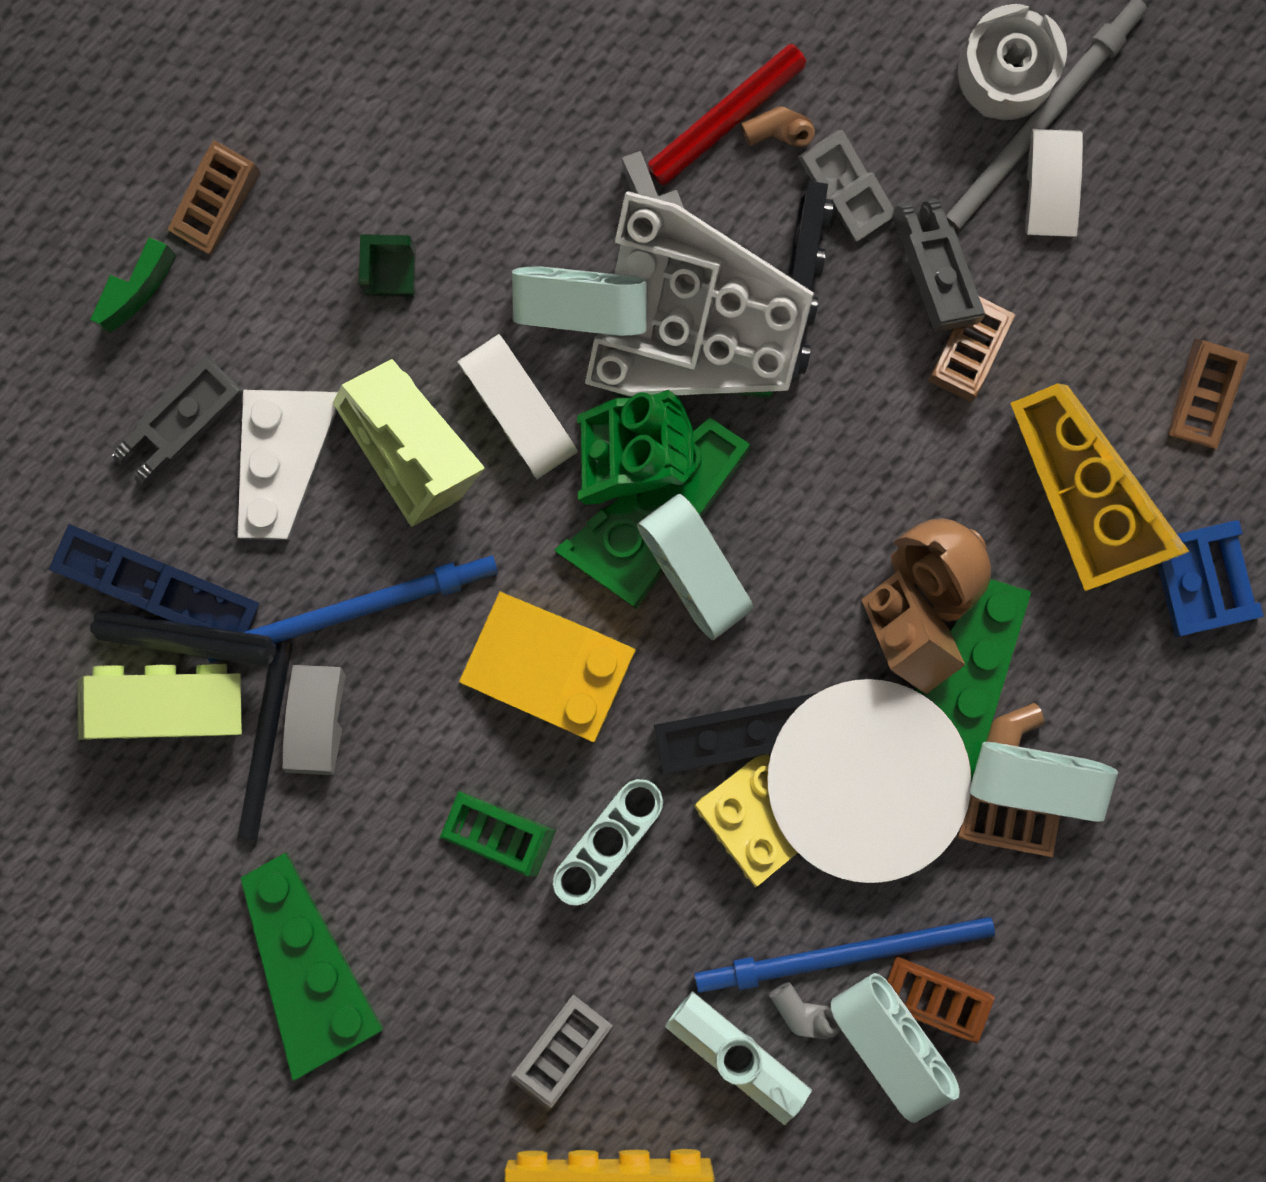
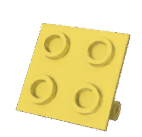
M768 754L753 758L717 788L699 799L694 805L699 812L700 818L705 820L717 836L716 839L719 842L721 841L726 848L725 851L733 857L744 872L743 875L751 881L754 887L760 885L798 853L782 833L770 804L768 793L770 756Z

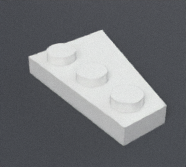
M243 390L238 512L239 539L290 540L337 413L333 401L338 392Z

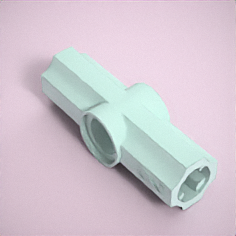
M693 991L683 1000L665 1024L669 1031L717 1069L726 1081L739 1087L783 1125H786L789 1120L795 1117L812 1092L810 1087L757 1045L752 1037L740 1031ZM741 1045L749 1048L752 1052V1060L746 1068L732 1070L726 1066L724 1056L731 1047Z

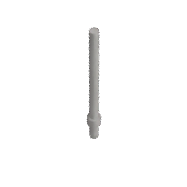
M1131 0L1111 24L1105 23L1091 39L1092 46L946 215L947 221L952 227L959 231L1029 150L1031 130H1046L1107 58L1113 59L1127 43L1126 35L1148 11L1143 1Z

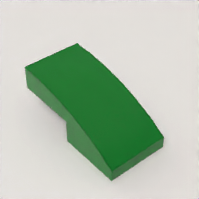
M148 237L129 282L110 275L90 321L109 333L123 325L151 298L167 275L177 255L167 244Z

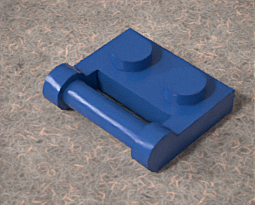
M1239 520L1177 534L1190 552L1157 564L1175 637L1264 617L1261 602L1255 603L1238 537L1243 535ZM1210 542H1219L1235 605L1233 609L1225 610L1208 544Z

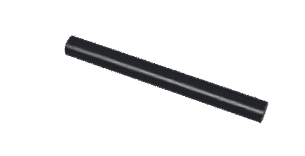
M281 641L274 643L276 644V653L273 655L272 663L268 665L238 838L258 840L293 643Z

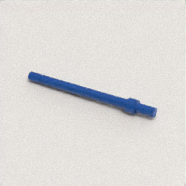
M493 555L454 567L452 562L435 567V573L245 631L244 633L269 636L272 638L273 643H278L442 592V596L462 591L461 585L497 575L498 570ZM208 658L209 663L221 660L215 658Z
M986 917L765 960L754 961L753 957L733 960V966L694 973L698 993L737 986L738 990L759 987V981L995 937V928L992 918Z

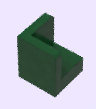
M360 234L359 285L365 296L415 297L416 248L411 236Z

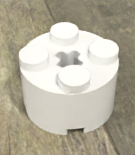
M1021 4L1004 5L984 15L971 32L959 59L958 80L968 102L983 116L1001 120L1023 118L1035 112L1053 91L1065 66L1067 47L1061 29L1046 14L1043 17L1037 12L1029 10V6Z

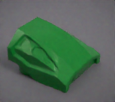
M670 390L652 395L640 392L631 398H615L577 415V424L581 426L582 490L578 491V500L585 505L600 504L613 498L643 493L671 483L681 485L684 484L694 471L693 428L681 399Z

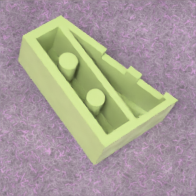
M393 359L341 385L333 405L411 527L462 499L485 469L416 388L410 376L402 371Z
M226 664L196 665V674H176V665L145 666V675H124V666H93V676H83L77 680L78 740L231 736L242 734L241 673L227 674Z

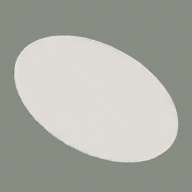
M865 679L843 682L826 688L806 700L795 710L782 727L773 746L769 761L768 793L774 817L788 842L803 858L815 867L833 876L854 882L875 883L892 881L911 875L929 865L944 852L957 835L967 813L971 795L969 792L971 787V769L964 743L951 720L938 706L922 694L906 686L884 680Z

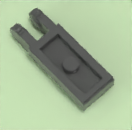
M937 198L925 199L922 201V205H920L925 232H922L918 218L914 213L915 210L912 208L913 206H910V203L897 204L893 210L894 226L896 227L898 238L903 241L905 253L934 333L979 324L985 317V311L954 227L949 226L940 201Z
M206 355L135 424L137 428L116 448L112 455L113 458L120 465L131 461L150 439L159 450L137 470L134 479L141 486L148 485L170 461L175 462L243 395V391Z

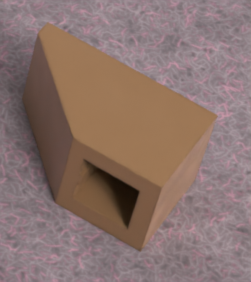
M900 570L862 599L890 670L925 694L929 693L965 665L948 627L908 577Z

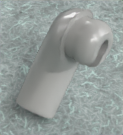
M790 982L781 984L770 993V999L790 1030L796 1035L829 1039L840 1033L841 1029L834 1019L831 1008L823 1005L803 1003Z

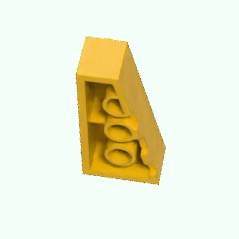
M1057 383L1010 403L1085 591L1190 552L1068 385Z
M694 1149L670 1151V1159H650V1152L646 1150H623L619 1152V1159H599L597 1151L576 1150L568 1152V1160H547V1152L522 1151L517 1153V1160H508L505 1167V1182H714L711 1159L701 1158V1151Z

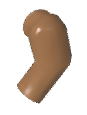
M783 106L776 107L740 124L749 146L773 137L794 147H806L812 143L815 137V128L809 118Z
M1032 703L994 719L986 742L1019 747L1022 734L1044 726V717L1041 709L1037 704Z

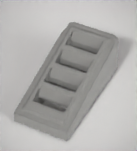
M572 995L509 1079L543 1107L550 1110L613 1025L575 995ZM575 1010L576 1012H578V1013H579L581 1016H583L584 1018H582V1017H580V1016L574 1014L573 1011ZM571 1014L595 1032L590 1040L586 1039L565 1022ZM558 1030L582 1049L577 1057L553 1039ZM545 1048L569 1065L564 1074L540 1056ZM533 1064L556 1082L552 1090H549L527 1072Z

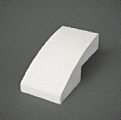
M1031 130L1027 179L1030 182L1025 225L1027 235L1077 237L1082 179L1083 132Z

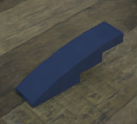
M69 523L48 569L173 622L245 632L248 631L259 605V602Z

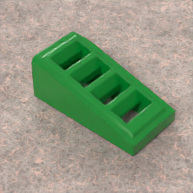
M458 791L439 838L527 877H537L556 830ZM470 808L479 812L469 837L460 835ZM489 816L497 820L488 843L485 845L480 843L479 840ZM460 822L459 832L455 833ZM509 824L516 827L505 853L498 850ZM528 832L533 836L522 860L517 858Z

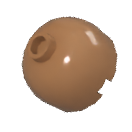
M944 518L928 520L906 531L893 544L898 545V549L891 554V563L895 573L900 570L913 585L915 582L934 607L932 609L942 620L953 621L960 619L976 605L988 588L991 580V564L985 541L979 533L961 523Z

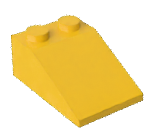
M499 592L459 682L595 743L636 653V649L544 609Z

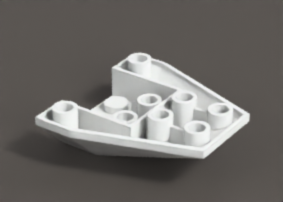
M627 191L624 196L615 243L621 244L615 274L636 276L647 280V331L642 334L629 336L598 333L594 338L585 384L631 397L640 392L652 395L666 390H670L675 395L788 391L814 293L677 204Z

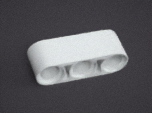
M499 334L457 361L536 479H539L578 453L572 440Z

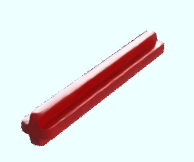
M789 44L652 158L648 162L647 168L651 176L661 185H666L802 71L807 61L803 53L794 44Z

